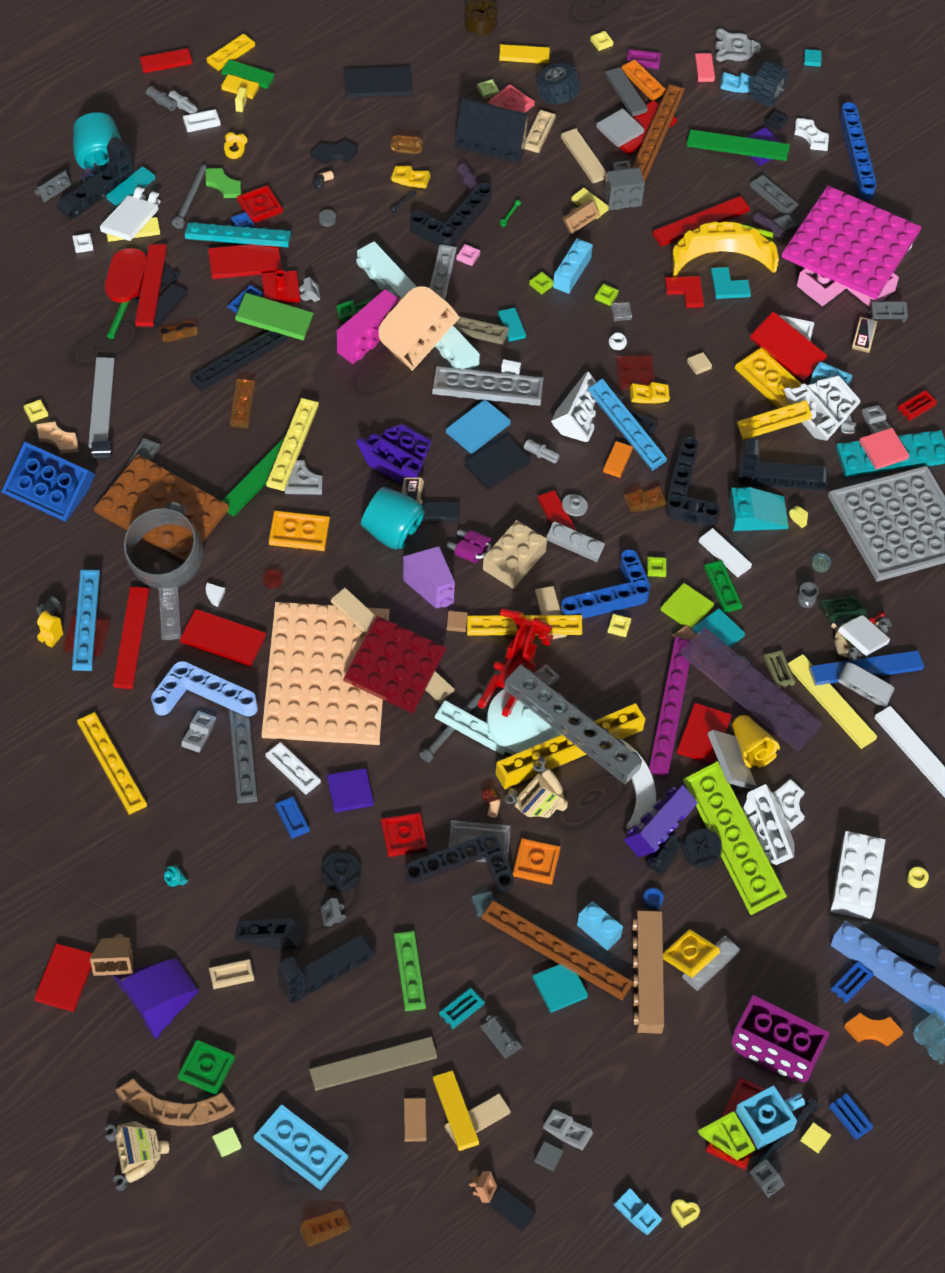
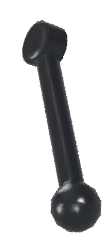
M412 189L410 194L395 206H391L390 211L396 212L397 208L411 196H415L417 191Z

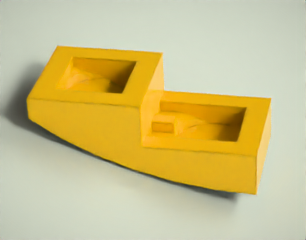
M395 166L391 180L410 187L426 188L431 175L429 171H413L411 166Z
M651 382L649 386L632 383L630 386L631 402L663 403L670 400L669 388L666 384Z

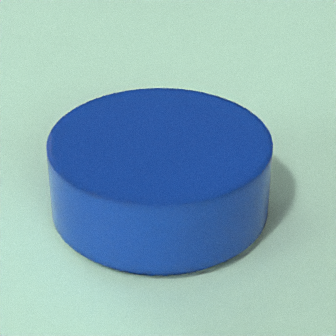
M649 888L644 892L643 903L646 907L657 909L663 903L664 896L659 889Z

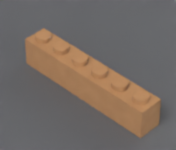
M637 911L636 918L632 919V930L636 931V937H633L632 949H636V955H633V968H636V974H633V987H637V993L633 994V1006H637V1012L633 1014V1025H637V1033L662 1034L664 1028L662 912Z

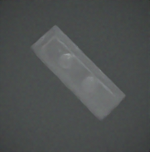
M178 587L159 588L162 640L180 639Z

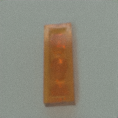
M237 379L230 427L249 428L255 389L254 380Z

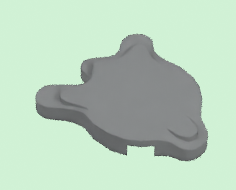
M723 29L716 31V37L721 40L717 41L715 45L719 51L716 54L717 61H744L760 52L761 45L747 39L745 34H733Z

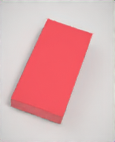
M695 54L698 82H714L715 74L712 54Z

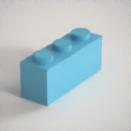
M578 238L576 239L554 274L553 288L568 294L570 293L591 259L593 244Z

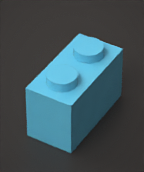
M593 901L578 916L577 926L607 951L621 938L623 926Z

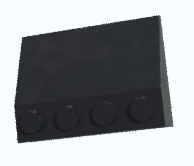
M462 98L455 135V148L520 164L526 146L528 114Z

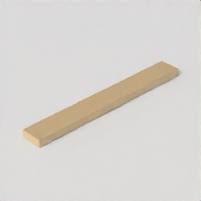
M344 588L331 599V603L367 635L376 616ZM436 672L426 688V691L440 704L453 694L455 690Z

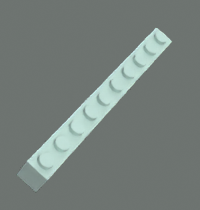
M375 242L357 250L356 261L358 266L367 272L369 278L377 283L380 290L386 289L401 299L410 290L416 288V285ZM454 326L434 346L440 351L443 358H447L453 368L471 370L479 365L480 354Z

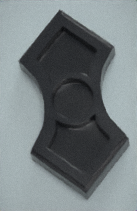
M346 140L336 145L320 143L311 152V157L323 164L332 160L348 162L358 152V147Z

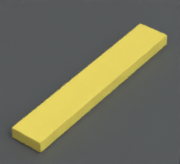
M301 398L267 480V487L285 491L318 409L319 402Z
M803 654L788 663L791 672L861 749L876 740L877 735L830 684L814 685L809 671L810 666L813 665Z

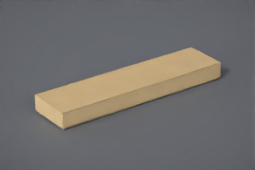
M573 129L562 133L561 139L591 182L596 183L606 179V170L578 130Z

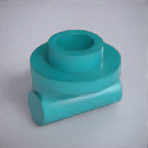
M177 865L166 868L164 879L169 886L174 887L187 883L188 880Z

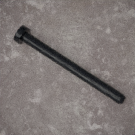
M811 1097L807 1098L805 1101L806 1106L795 1117L797 1123L794 1130L775 1140L750 1168L749 1172L765 1159L769 1161L808 1115L820 1108L816 1100Z

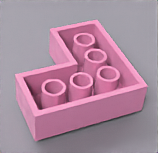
M806 268L800 272L797 287L821 306H824L843 290L847 289L870 307L872 302H881L895 291L899 277L893 273L877 300Z

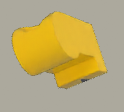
M44 611L37 621L40 627V633L37 635V638L52 648L63 635L62 625L59 617L52 616L48 611Z

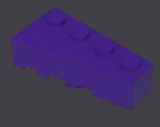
M684 785L671 787L665 793L667 796L663 800L659 799L652 806L654 809L651 812L648 811L641 816V822L638 825L635 824L628 829V835L623 840L638 857L656 852L659 849L658 845L661 842H665L669 837L667 834L679 826L677 821L685 819L698 804Z

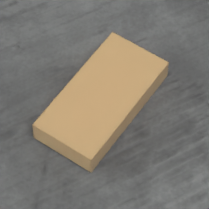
M250 959L209 968L213 989L254 981Z

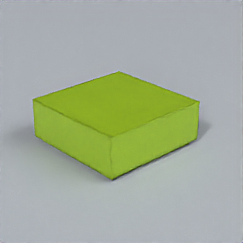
M543 272L529 281V285L541 295L553 287L554 283Z
M603 284L595 295V300L611 306L619 290Z
M647 557V576L666 577V558Z

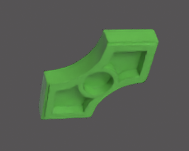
M223 168L206 169V186L214 187L221 191L223 198H237V196L241 195L240 181L227 177L223 172Z

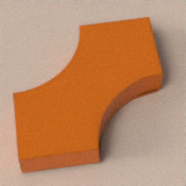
M859 1013L844 1025V1028L857 1042L865 1039H874L880 1041L885 1046L890 1045L904 1033L891 1017L884 1020H872Z

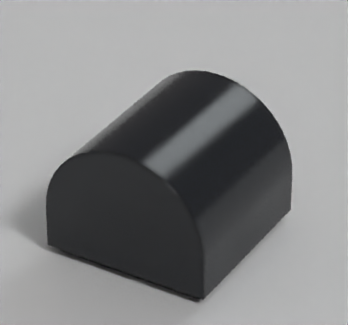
M110 441L91 442L93 460L112 459Z

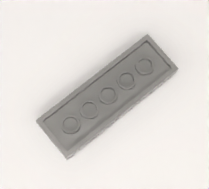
M436 366L432 394L541 405L544 378Z

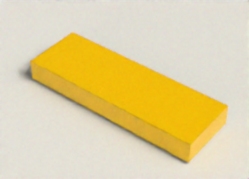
M243 33L207 57V62L219 71L226 65L228 60L234 61L255 47V42Z
M500 45L499 61L549 64L550 48Z

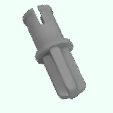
M175 90L169 93L168 97L177 102L179 109H184L190 114L197 112L198 108L189 102L187 97L181 96Z
M528 439L524 445L525 450L534 453L538 458L543 457L553 463H557L559 459V454L547 449L544 444L541 445Z

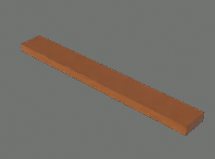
M669 84L632 168L641 169L644 182L648 177L684 95V88Z
M492 900L482 915L483 920L622 1001L633 986V981L494 900Z

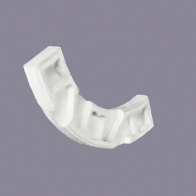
M619 739L625 744V747H627L630 751H634L637 753V751L633 749L628 743H626L622 739ZM620 757L616 758L619 761H623ZM643 759L640 770L631 778L635 790L636 804L634 813L627 824V829L635 824L638 825L641 822V816L648 811L651 812L654 809L652 806L656 803L655 784L652 774Z

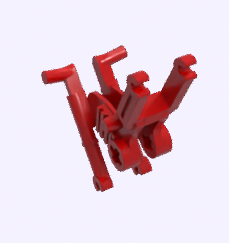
M501 609L500 616L513 618L518 632L507 648V654L503 663L495 662L494 669L500 670L501 674L493 676L483 696L479 699L478 707L484 709L496 687L504 688L506 679L520 665L530 669L533 673L535 672L536 663L533 660L537 645L533 644V640L537 634L542 644L550 646V641L553 639V635L549 634L552 630L551 625L534 617L533 621H530L519 611ZM512 695L503 708L502 716L508 717L512 713L517 699Z

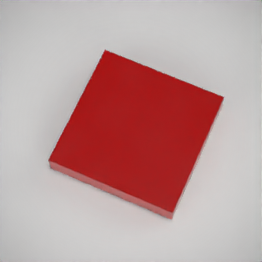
M268 185L237 196V202L243 211L247 212L253 223L283 213L282 206Z
M420 813L381 819L388 857L428 851Z

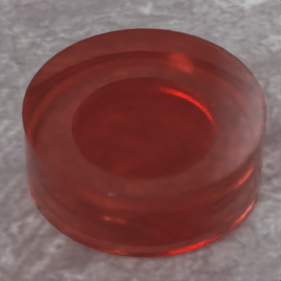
M277 570L267 571L263 576L264 585L269 589L280 587L282 584V574Z

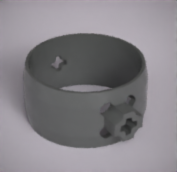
M176 502L167 503L166 509H154L140 515L129 526L124 539V553L129 567L140 581L156 589L168 590L186 584L196 575L203 560L201 537L193 523L185 517L186 507ZM174 524L185 527L193 533L192 551L187 560L177 569L165 574H149L135 567L134 556L136 547L142 537L150 530L158 526Z

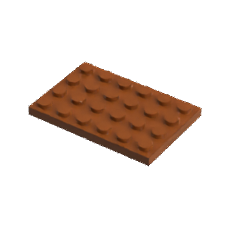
M138 454L95 506L94 511L128 530L132 522L143 513L154 509H166L167 503L176 502L186 507L185 517L193 523L203 543L227 513L229 505ZM167 524L158 526L142 537L144 541L183 563L187 560L193 548V533L179 525Z

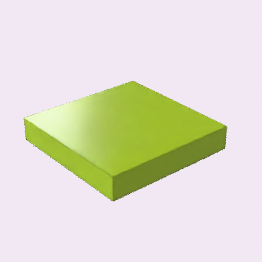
M683 583L664 603L661 611L681 625H687L692 629L714 607V603Z

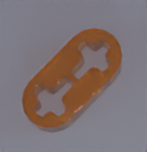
M394 136L391 139L390 147L395 152L418 154L422 152L423 141L417 137Z

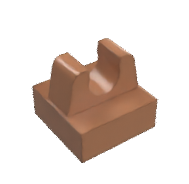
M483 1171L481 1176L473 1177L469 1184L470 1187H475L474 1195L479 1196L482 1202L490 1203L497 1188L490 1171Z

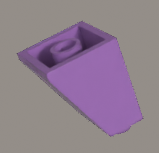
M439 546L403 557L402 578L410 587L435 608L447 607L454 603L455 582Z

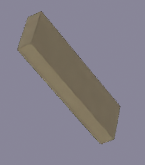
M460 317L454 325L463 336L502 345L509 333L508 327Z

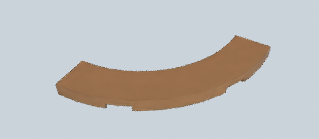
M134 1078L116 1089L118 1096L134 1111L148 1119L168 1125L193 1126L205 1124L225 1117L235 1111L223 1092L194 1104L163 1101L154 1097L143 1089Z

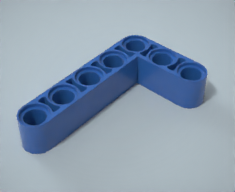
M625 550L621 555L620 570L625 584L567 597L561 603V615H582V619L646 603L649 599L650 584L637 553L633 550Z

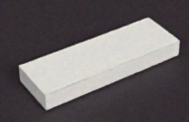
M711 529L699 538V543L719 561L722 560L724 566L736 577L741 576L751 568L752 564L714 529Z
M281 742L266 753V757L304 794L309 793L321 783L320 779Z

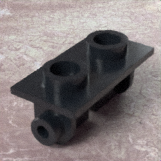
M674 833L668 835L669 837L666 841L658 845L659 849L653 852L645 866L661 875L664 874L682 846L677 840L678 836Z

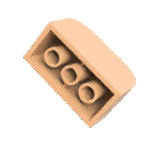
M416 287L410 290L405 297H402L397 306L387 314L379 327V338L396 358L413 371L460 317L445 300L430 288Z

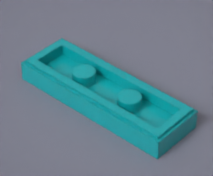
M142 166L107 194V200L118 207L127 196L133 197L137 187L145 188L154 181L155 175Z

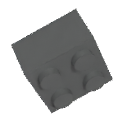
M640 168L606 172L604 198L609 206L608 210L642 206L645 182Z

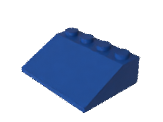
M24 442L1 492L66 522L88 492L96 474Z

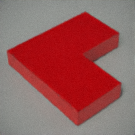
M700 276L665 277L667 295L684 294L686 308L704 306Z

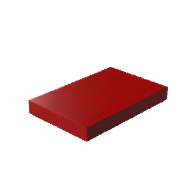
M695 703L677 754L708 764L715 763L717 756L708 733L711 730L726 733L732 715Z
M56 944L35 995V1001L75 1012L92 969L90 957L93 953Z

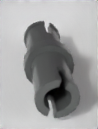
M153 86L148 87L146 90V95L154 99L158 105H163L170 111L176 109L177 102L169 98L165 92H160Z

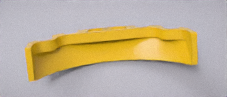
M712 222L700 225V228L685 233L684 237L673 249V277H677L681 268L690 260L702 254L716 251H730L748 255L763 263L772 272H776L779 261L777 247L772 241L770 242L760 235V231L754 228L742 227L740 223Z

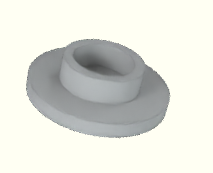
M567 495L562 501V507L569 515L582 516L587 511L588 504L579 495Z

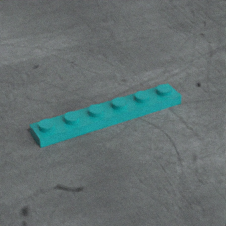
M188 223L185 239L289 247L291 231Z

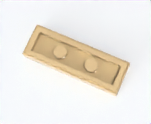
M543 110L539 111L526 138V150L540 152L553 125L556 114Z
M554 586L535 589L540 614L561 615ZM552 634L553 639L566 637V635Z
M500 1094L468 1111L475 1132L478 1133L510 1114V1109ZM448 1123L445 1125V1129L447 1130V1132L453 1139L454 1143L456 1144L451 1128Z

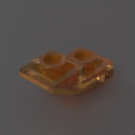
M660 486L642 492L640 489L624 495L630 512L645 511L666 505Z

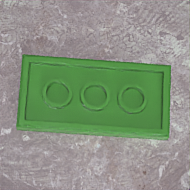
M245 293L235 320L304 341L314 313Z

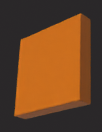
M521 838L513 876L552 885L561 847Z

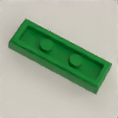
M228 60L222 69V75L227 76L229 74L258 83L259 87L266 89L270 87L275 78L273 73L233 60Z
M723 561L704 564V570L723 612L727 613L742 609V603Z

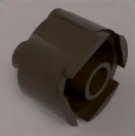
M468 0L465 7L464 22L467 31L470 33L471 31L475 32L478 36L491 34L495 27H497V5L492 0Z

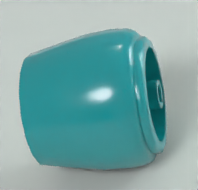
M86 114L78 118L74 123L73 153L77 164L86 171H93L94 163L104 165L107 161L109 164L107 156L108 142L114 137L122 141L113 118L108 114Z
M382 487L369 503L362 517L361 526L385 546L395 550L403 549L406 546L404 542L407 535L410 534L412 536L424 517L425 511L422 504L412 497Z

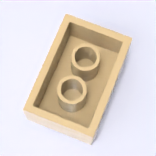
M516 520L484 556L483 570L514 589L546 552L547 539Z

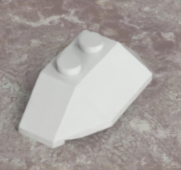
M765 784L748 792L743 811L769 862L778 865L793 858L794 841L782 809L769 787Z

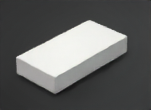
M216 109L183 116L187 132L220 126Z

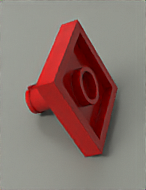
M277 270L272 273H261L265 299L282 304L300 302L297 271Z

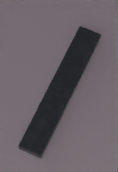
M269 330L190 376V381L201 392L287 342L288 336Z

